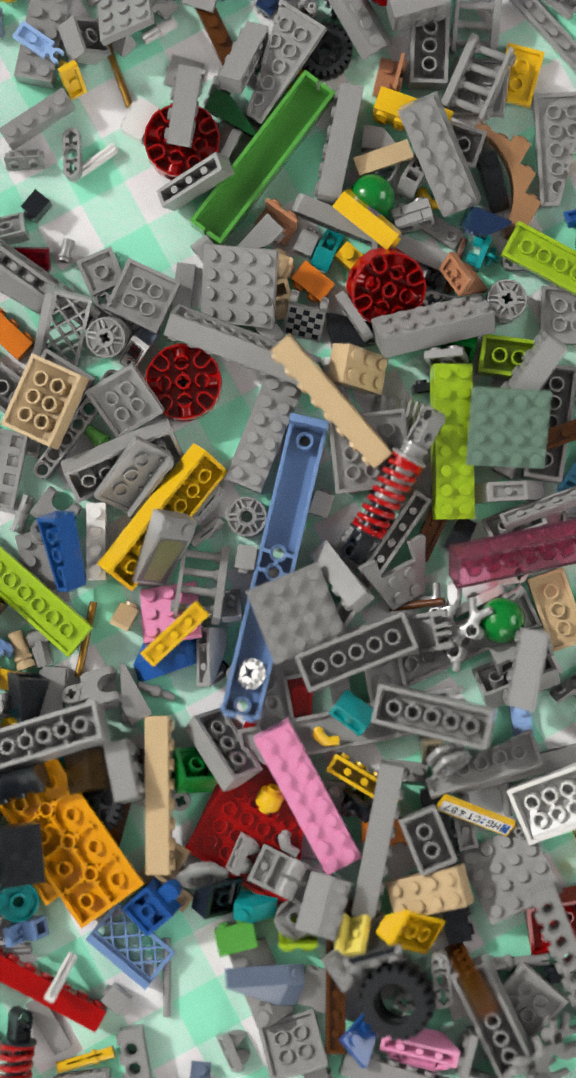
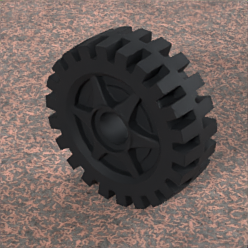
M322 21L320 24L325 26L327 31L303 65L302 70L308 71L320 81L323 79L329 81L331 78H337L338 75L341 76L347 70L352 58V42L346 30H342L340 25L337 24L336 26L331 21L330 23ZM322 48H327L329 52L327 54H322L319 50Z
M112 786L105 790L82 793L108 831L119 824L118 821L123 818L122 813H125L126 808H124V805L126 804L114 801ZM95 799L99 802L98 809H95L93 806Z

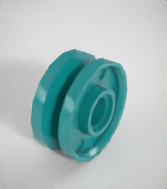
M2 885L0 886V913L4 918L17 923L24 922L35 914L39 905V896L32 885L7 889ZM20 896L21 901L18 904H13V900Z

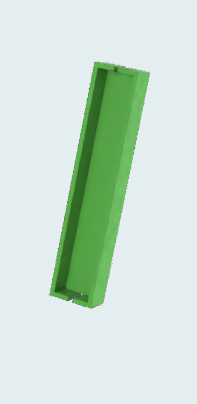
M304 70L233 163L232 169L234 174L217 184L191 218V226L202 235L207 234L214 244L224 245L333 103L335 91L323 82L319 87V79Z

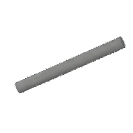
M163 938V941L171 947V938ZM163 948V959H165L169 952ZM171 959L163 967V1017L165 1018L171 1017Z

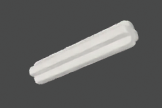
M110 144L82 164V177L118 153L116 146Z
M69 952L45 995L46 1001L53 1003L77 960V955L73 952Z

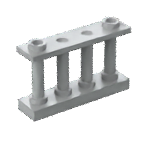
M455 0L452 37H449L450 54L454 55L456 47L465 48L468 41L457 40L458 28L487 30L490 33V38L486 42H480L481 45L498 51L502 0H493L490 3ZM459 9L489 11V13H492L491 21L458 20Z
M471 33L441 102L443 107L449 110L457 106L479 114L480 123L485 125L486 120H489L492 116L493 104L510 66L513 67L515 64L516 55L512 47H509L507 54L482 46L479 36ZM481 53L503 61L499 72L475 64L473 61L475 54ZM474 71L495 79L491 90L466 81L465 76L467 72ZM464 88L486 96L487 99L484 106L480 107L459 99L457 96L459 90Z
M222 546L221 552H217V554L185 550L181 557L176 599L171 600L170 612H174L173 619H177L178 611H185L191 606L190 604L179 603L180 593L209 596L211 599H215L214 606L203 607L209 612V617H212L211 624L219 625L229 558V546ZM185 558L216 561L219 564V570L209 571L184 567ZM183 575L214 579L213 581H217L216 588L207 589L182 585Z

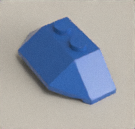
M196 638L182 640L154 667L140 654L148 646H145L143 642L133 666L138 681L144 682L197 663Z

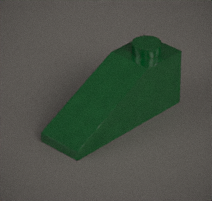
M215 88L204 109L212 116L253 138L256 132L230 96L231 93L227 90Z

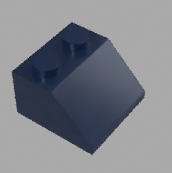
M472 206L466 209L460 226L465 228L464 232L479 238L480 234L484 236L490 235L511 225L512 221Z

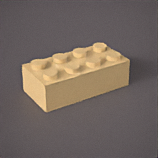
M464 863L446 866L423 876L417 872L394 877L385 882L393 913L411 910L427 915L467 907L474 902Z

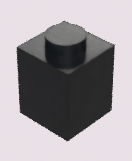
M36 189L21 205L24 211L23 215L30 221L34 219L37 222L52 207L50 200Z

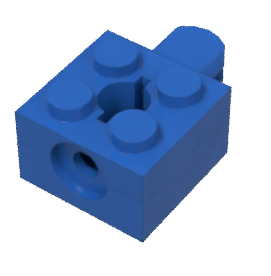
M154 877L133 894L121 908L148 937L172 918L181 907L176 898L181 894L182 886L175 879H170L162 885Z

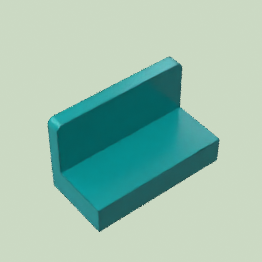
M345 690L331 708L329 714L360 736L371 723L374 709L349 690Z

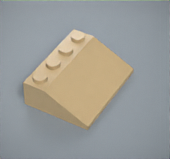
M32 353L1 425L58 450L90 379Z

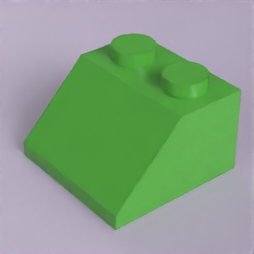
M238 920L233 923L224 921L218 923V927H215L214 932L219 957L258 947V936L254 923Z

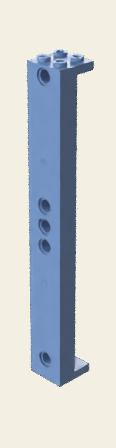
M296 413L290 414L287 435L250 589L295 571L329 421ZM302 438H307L310 440V445L303 447L299 441ZM275 550H282L284 556L281 559L274 558L273 552ZM277 568L280 574L276 578H271L268 575L269 570ZM247 599L220 711H224L223 716L236 718V715L243 716L244 721L255 723V719L260 720L273 660L249 599ZM250 658L260 660L266 672L263 683L255 689L243 688L237 682L238 676L236 673L239 670L238 666L243 663V660ZM248 670L249 673L247 674V676L252 678L251 673H252L253 671H252V670ZM241 700H245L248 703V709L244 712L239 711L237 708V703Z

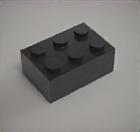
M29 821L0 826L1 885L6 889L45 882L39 822Z

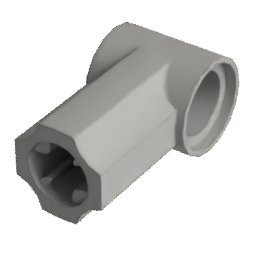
M37 629L26 632L36 668L53 664L49 649L50 641Z

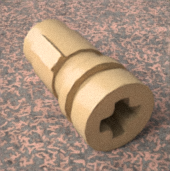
M17 630L7 634L9 643L14 650V662L17 663V671H24L36 666L34 659H32L33 654L29 652L30 647L23 631Z

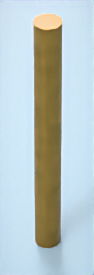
M108 44L111 53L108 56V60L128 109L132 104V100L112 46Z
M90 601L86 620L93 626L97 602ZM91 632L81 643L75 677L80 678L83 674Z

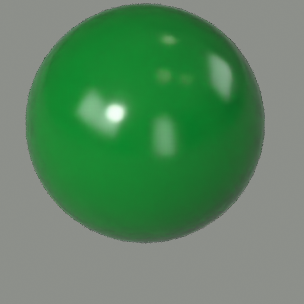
M376 174L364 175L357 179L351 187L357 197L384 217L391 211L394 205L395 194L392 185L384 177Z
M497 597L489 600L481 608L483 610L491 606L493 609V613L484 617L479 624L484 628V636L488 640L500 644L513 641L516 631H519L520 627L524 628L525 617L521 607L509 598Z

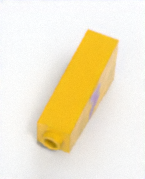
M351 188L343 191L332 206L386 250L391 247L395 248L401 241L399 236L402 232L381 213L357 197Z

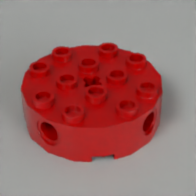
M173 103L155 112L145 127L144 145L149 162L158 174L171 181L213 153L220 154L221 139L217 124L209 112L200 106L197 117L194 118L196 126L191 148L167 144V139H164L166 127L169 128L170 120L167 119L168 110L172 108Z
M384 247L369 250L358 258L349 271L346 284L348 297L361 317L371 324L372 318L394 314L398 311H407L421 306L427 289L423 272L419 264L412 257L398 248L386 250Z
M183 343L165 347L153 358L146 369L145 380L165 409L162 415L173 421L190 422L203 418L214 409L221 396L222 378L218 365L210 354L205 353L201 348H191ZM182 379H185L186 382H189L185 385V387H182L181 384H179L182 382Z

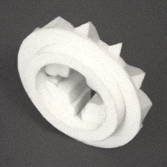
M250 658L243 660V663L238 666L239 670L236 673L238 676L237 682L243 688L255 689L265 679V667L258 659ZM248 670H252V671H253V672L251 673L252 678L247 676V674L249 673Z

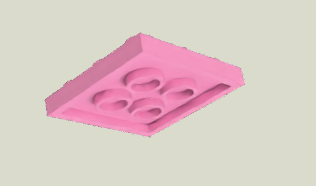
M197 581L182 583V585L198 587ZM178 584L140 589L143 642L145 646L149 645L176 620L173 619L174 612H170L171 600L176 599ZM180 593L179 603L192 605L196 600L199 602V595ZM178 611L177 618H178L184 611ZM201 624L183 640L202 638Z

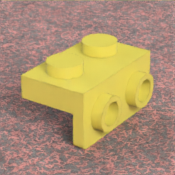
M343 913L336 937L335 949L346 957L365 954L371 917L365 914L351 918L346 913Z

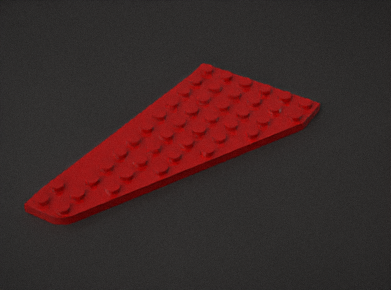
M303 677L287 680L294 718L311 715L313 691H308ZM245 721L243 728L256 726V722ZM258 761L263 770L234 789L224 792L220 785L216 784L200 820L185 846L186 849L191 851V855L203 862L216 863L219 867L226 869L240 832H243L258 843L260 850L263 844L293 857L281 850L278 841L279 834L283 830H288L291 833V844L300 849L295 859L301 861L303 830L285 797L279 810L275 813H262L256 804V798L263 786L268 784L278 786L267 764ZM259 852L247 855L246 858L254 864ZM228 870V877L232 879L241 876L243 878L241 885L256 894L278 898V907L285 901H289L248 881L247 878L250 873H240L238 876Z

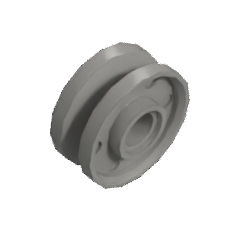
M242 497L236 499L230 505L227 511V521L234 533L242 537L251 538L259 535L264 530L267 512L259 500L253 497ZM244 513H252L253 518L250 522L242 520Z
M449 742L434 750L427 757V764L430 767H434L432 772L435 777L441 778L451 775L470 761L471 756L469 752L463 751L464 745Z

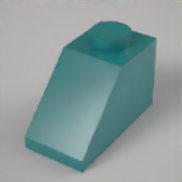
M327 228L316 247L310 264L318 270L328 272L334 261L335 254L338 252L344 239V235Z
M240 890L234 902L233 920L255 923L273 918L277 911L278 898Z

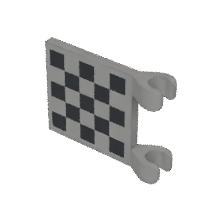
M292 290L283 333H290L292 336L320 342L329 298L322 297L318 309L298 304L299 291Z

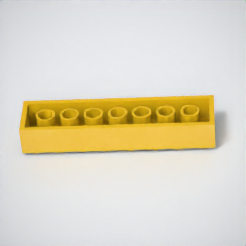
M193 443L98 561L97 565L132 592L139 584L132 582V577L153 509L182 512L192 517L228 471L206 450Z

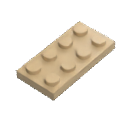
M562 567L526 579L542 627L546 633L550 634L549 639L552 643L553 652L575 645L576 603L564 568Z

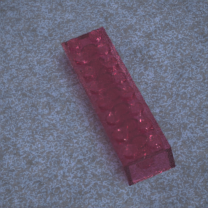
M576 519L449 545V576L455 588L460 589L576 564Z

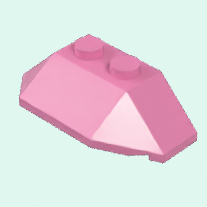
M427 1028L420 1031L414 1038L410 1036L405 1041H401L400 1038L397 1041H390V1037L387 1036L385 1039L382 1038L380 1050L393 1060L401 1064L412 1065L434 1072L457 1068L460 1050L443 1032Z

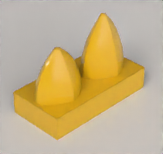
M60 60L59 68L57 69L66 93L72 101L87 93V89L76 61L72 60L68 63Z

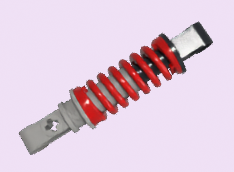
M425 406L420 411L409 434L404 438L402 447L400 449H392L393 452L390 455L392 458H388V463L391 467H383L382 471L386 475L385 477L378 476L377 480L381 483L380 486L373 485L372 490L376 493L374 495H367V499L373 502L372 506L363 503L362 508L368 511V513L358 512L357 517L350 523L354 530L342 548V556L344 558L361 564L366 560L375 541L382 543L383 537L387 532L383 528L390 527L388 519H394L396 516L393 510L401 508L398 501L406 499L403 492H410L411 490L408 482L415 483L416 477L414 475L419 476L422 469L426 466L422 462V458L424 455H427L430 445L434 442L437 433L445 422V415L431 406Z
M14 1006L10 1009L8 1013L7 1035L0 1037V1051H8V1053L0 1054V1060L7 1062L0 1064V1071L5 1072L0 1074V1078L32 1077L30 1069L34 1063L31 1058L35 1055V1045L37 1044V1040L31 1037L33 1014L20 1006Z

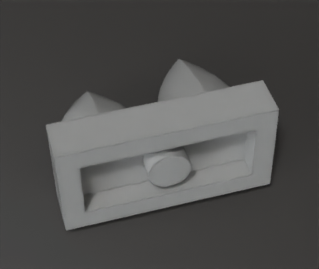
M240 832L226 865L227 870L238 876L240 873L251 872L254 864L246 858L247 855L260 852L258 843L248 834Z
M232 1030L227 1033L221 1032L215 1035L230 1070L236 1073L244 1070L243 1065L246 1064L251 1053L245 1049H235L245 1037L246 1032L242 1030Z

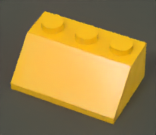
M403 910L386 915L376 933L390 946L400 944L402 949L427 955L446 921L415 911Z

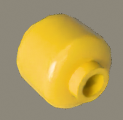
M268 784L260 789L256 798V804L262 813H275L279 810L284 800V795L279 786Z

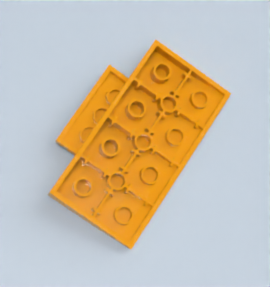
M58 758L44 762L51 783L45 787L46 791L37 794L31 791L27 793V797L16 800V797L9 798L10 802L0 805V811L9 824L29 821L40 823L45 882L32 884V886L36 889V892L46 906L60 897L82 929L141 887L144 882L83 794L69 795L66 770Z

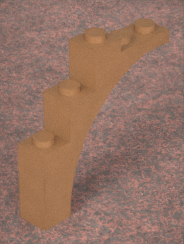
M477 123L475 128L487 131L485 142L496 150L509 177L511 208L508 220L512 221V223L505 227L500 237L508 241L516 223L521 221L529 225L541 204L537 196L525 193L536 173L532 167L520 164L531 144L523 136L514 135L510 141L506 135L502 133L497 134L492 131V128L487 124Z

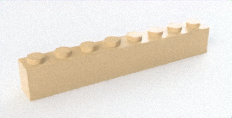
M290 333L271 349L273 353L271 355L278 364L282 363L286 368L284 370L291 379L294 377L299 382L297 386L303 393L307 392L312 397L310 401L316 408L321 407L325 412L323 413L324 417L330 423L333 421L336 424L337 432L342 437L346 436L350 440L349 445L355 452L359 451L363 455L362 460L367 466L372 465L373 468H376L392 454V449Z
M145 716L146 875H170L176 868V859L173 858L176 841L172 837V830H175V818H172V810H175V799L172 798V790H175V779H172V771L175 769L172 751L175 749V742L172 739V731H174L175 724L174 720H171V716Z

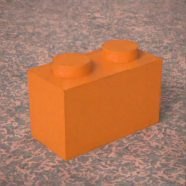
M306 260L291 277L292 286L299 292L304 291L307 294V298L314 304H320L322 297L327 298L335 288L334 282Z

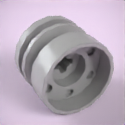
M510 279L496 282L485 297L495 312L496 324L506 325L514 322L519 318L527 305L526 290L520 283ZM505 297H508V301H509L508 304H505V303H504V302H505V300H504Z
M115 315L98 318L87 328L86 343L90 351L95 355L103 358L120 355L125 350L130 339L133 337L132 329L126 320ZM108 333L110 340L106 341L104 334Z

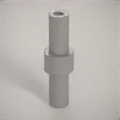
M139 681L137 685L138 689L151 693V696L157 698L159 696L172 702L174 700L175 694L161 689L162 687L154 684L152 686L142 681Z

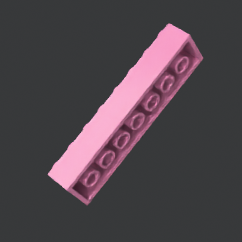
M289 718L255 734V744L327 876L362 858L360 849Z

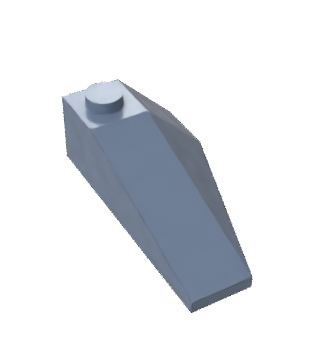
M304 963L225 968L226 989L243 995H249L276 1006L296 1005L305 985Z

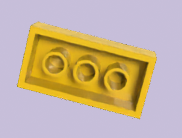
M381 86L373 108L372 119L380 125L388 124L397 131H403L405 127L398 114V110L402 105L417 100V98ZM444 108L451 122L454 111Z

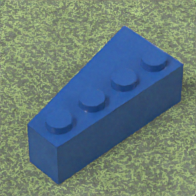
M54 511L36 518L57 590L59 592H69L86 585V574L84 572L74 511Z

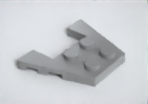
M419 534L407 541L411 559L381 575L377 562L373 559L358 567L360 572L367 578V581L376 589L379 596L392 610L425 593V535Z

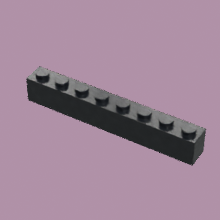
M419 788L422 808L434 804L436 807L442 797L431 800L428 788ZM438 811L455 856L459 858V848L454 846L453 841L456 838L455 828L450 825V819H453V816ZM458 862L452 863L448 866L458 864ZM469 905L467 907L442 911L443 919L446 921L444 926L448 944L472 941L471 935L474 934L473 924L468 921V915H471Z

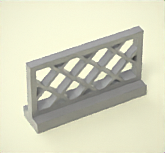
M47 284L33 354L41 357L45 348L53 345L57 350L55 354L78 367L93 297L56 289L55 285ZM57 295L65 297L68 303L60 306L56 300ZM78 301L87 302V307L80 311L74 303ZM71 305L76 313L68 317L63 309ZM60 312L65 319L57 323L53 315ZM79 316L83 324L75 327L71 320ZM68 323L73 330L64 333L60 326ZM54 329H57L61 334L56 339H53L49 334ZM75 333L79 341L72 344L68 336ZM64 339L69 346L61 350L57 342ZM72 350L76 355L75 360L67 358L64 353Z

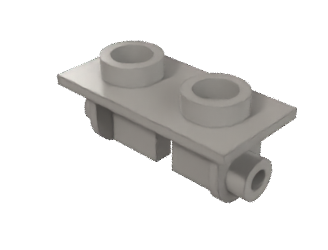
M300 0L298 10L317 20V4L315 0Z
M39 149L26 150L25 156H23V151H9L5 153L4 161L7 170L45 168L43 161L44 152Z

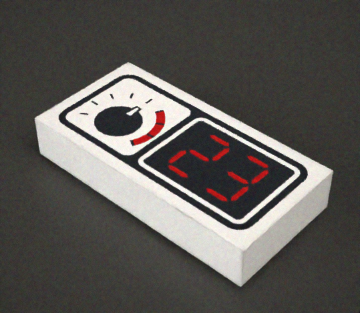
M134 335L117 362L123 367L133 362L138 367L149 346Z

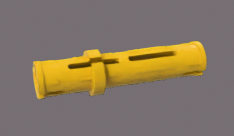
M111 1045L100 1050L93 1049L89 1053L57 1061V1071L61 1074L91 1064L98 1065L101 1061L116 1058L115 1049Z

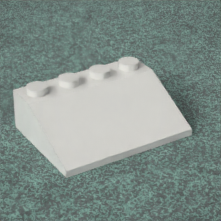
M576 762L514 784L507 790L529 845L576 829Z

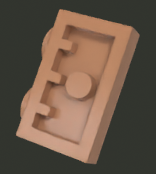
M401 52L399 62L381 57L372 96H378L381 86L400 92L407 65V60L404 59L405 53Z
M267 198L265 200V209L254 225L256 226L267 213L271 214L287 229L284 232L285 237L279 242L285 247L298 230L297 215L290 210L285 211L277 200Z
M449 252L439 270L458 296L486 293L487 287L473 268L463 263L455 252Z

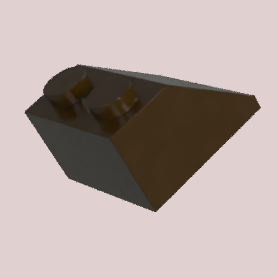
M104 747L83 750L64 756L69 795L109 789L111 784Z

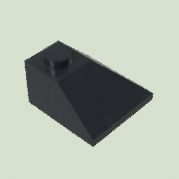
M240 876L215 882L195 890L191 908L204 919L234 912V902L240 892L243 878Z

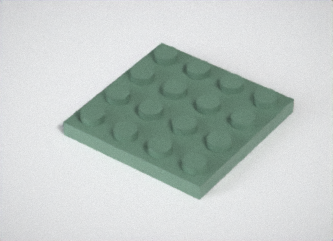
M472 386L466 465L544 469L552 391Z

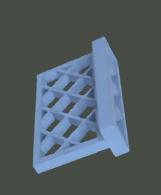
M117 903L87 936L86 941L146 990L176 951L154 932L149 935L153 938V946L142 947L141 936L146 935L141 933L139 927L138 933H127V923L134 922L121 908L122 905ZM116 908L123 913L124 921H113L112 913ZM124 924L125 934L114 935L113 925ZM102 925H110L111 936H103L98 930ZM139 936L140 947L129 948L128 937ZM125 937L126 948L118 949L115 946L114 938ZM165 948L169 955L165 959H157L156 949ZM154 949V960H143V950ZM140 950L141 961H132L129 958V951ZM145 963H155V971L151 976L144 971Z

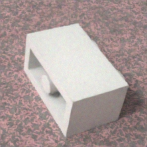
M139 96L137 101L134 100L129 109L131 112L128 117H124L120 124L122 135L143 145L145 127L152 115L160 108Z

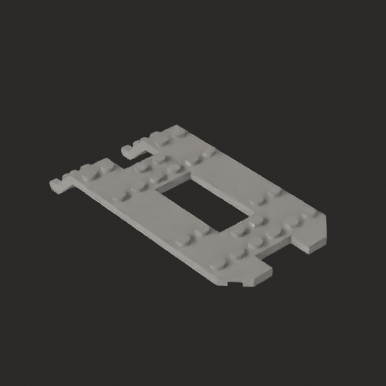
M447 609L406 616L418 648L364 670L370 703H366L374 709L380 683L387 682L407 687L401 657L455 647L452 640L441 644L438 641V636L452 634L451 630L436 631L437 628L450 626L448 621L436 625L434 617L447 616ZM371 624L347 628L344 630L346 634H349ZM295 657L278 664L273 662L260 720L255 719L256 726L237 729L241 749L246 753L251 750L255 758L263 764H266L254 742V735L286 718H289L308 755L417 734L371 722L367 729L358 736L331 716L329 711L294 718L287 680L302 677ZM231 666L229 667V669H228L227 672H226L227 681H228V678H229ZM463 685L426 692L450 697V694L463 693L464 690ZM320 726L327 736L339 735V745H320L313 738V729Z

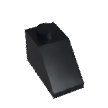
M457 519L442 548L460 557L477 523L469 519Z

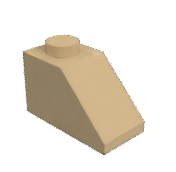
M126 601V603L121 602L109 623L125 631H131L140 610L136 609L137 605L130 601Z

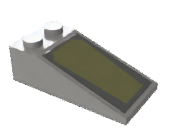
M154 508L132 582L165 586L192 540L197 520L186 513Z

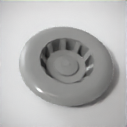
M197 862L186 866L183 871L175 876V880L180 882L184 888L199 889L208 884L226 880L229 872L227 869L219 867L216 863Z

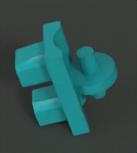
M489 235L486 238L475 236L472 247L481 251L479 255L469 252L465 260L466 264L474 267L473 270L475 272L479 271L484 258L486 259L484 265L490 267L491 262H498L499 257L495 255L496 248L491 247L490 252H487L493 238Z

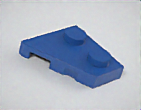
M361 1014L339 1039L362 1069L368 1067L378 1032H372L370 1030L372 1026L369 1023L365 1024L363 1021L364 1014Z

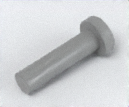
M510 783L496 785L497 789H500L504 816L511 817L512 811L507 793Z

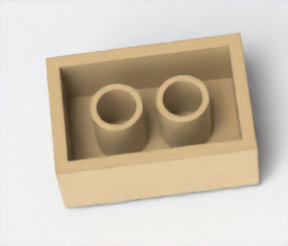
M333 343L327 376L335 385L362 394L381 395L388 358L352 344Z

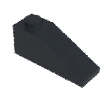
M496 150L480 154L476 167L491 213L496 214L509 210V200Z

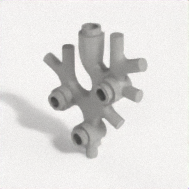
M456 580L448 582L446 605L432 606L429 612L447 609V616L434 617V621L436 624L446 621L450 622V626L442 627L441 631L451 630L452 634L438 636V641L443 639L454 641L455 647L447 648V655L453 664V672H461L460 663L467 656L466 649L461 646L462 640L465 637L476 641L481 640L484 637L485 631L479 624L484 617L493 613V609L491 606H488L479 611L477 609V598L470 597L469 619L462 625L456 624L454 614L462 602V585L460 581ZM432 583V596L422 594L418 596L417 600L441 598L440 583Z
M563 1012L559 1028L557 1027V1018L549 1019V1026L541 1030L540 1036H535L532 1039L536 1047V1053L531 1058L524 1056L516 1057L513 1061L514 1067L510 1068L512 1075L526 1074L529 1075L528 1078H562L569 1075V1069L566 1067L551 1072L548 1065L553 1055L566 1060L576 1057V1041L563 1045L564 1037L576 1033V1025L569 1027L571 1013Z

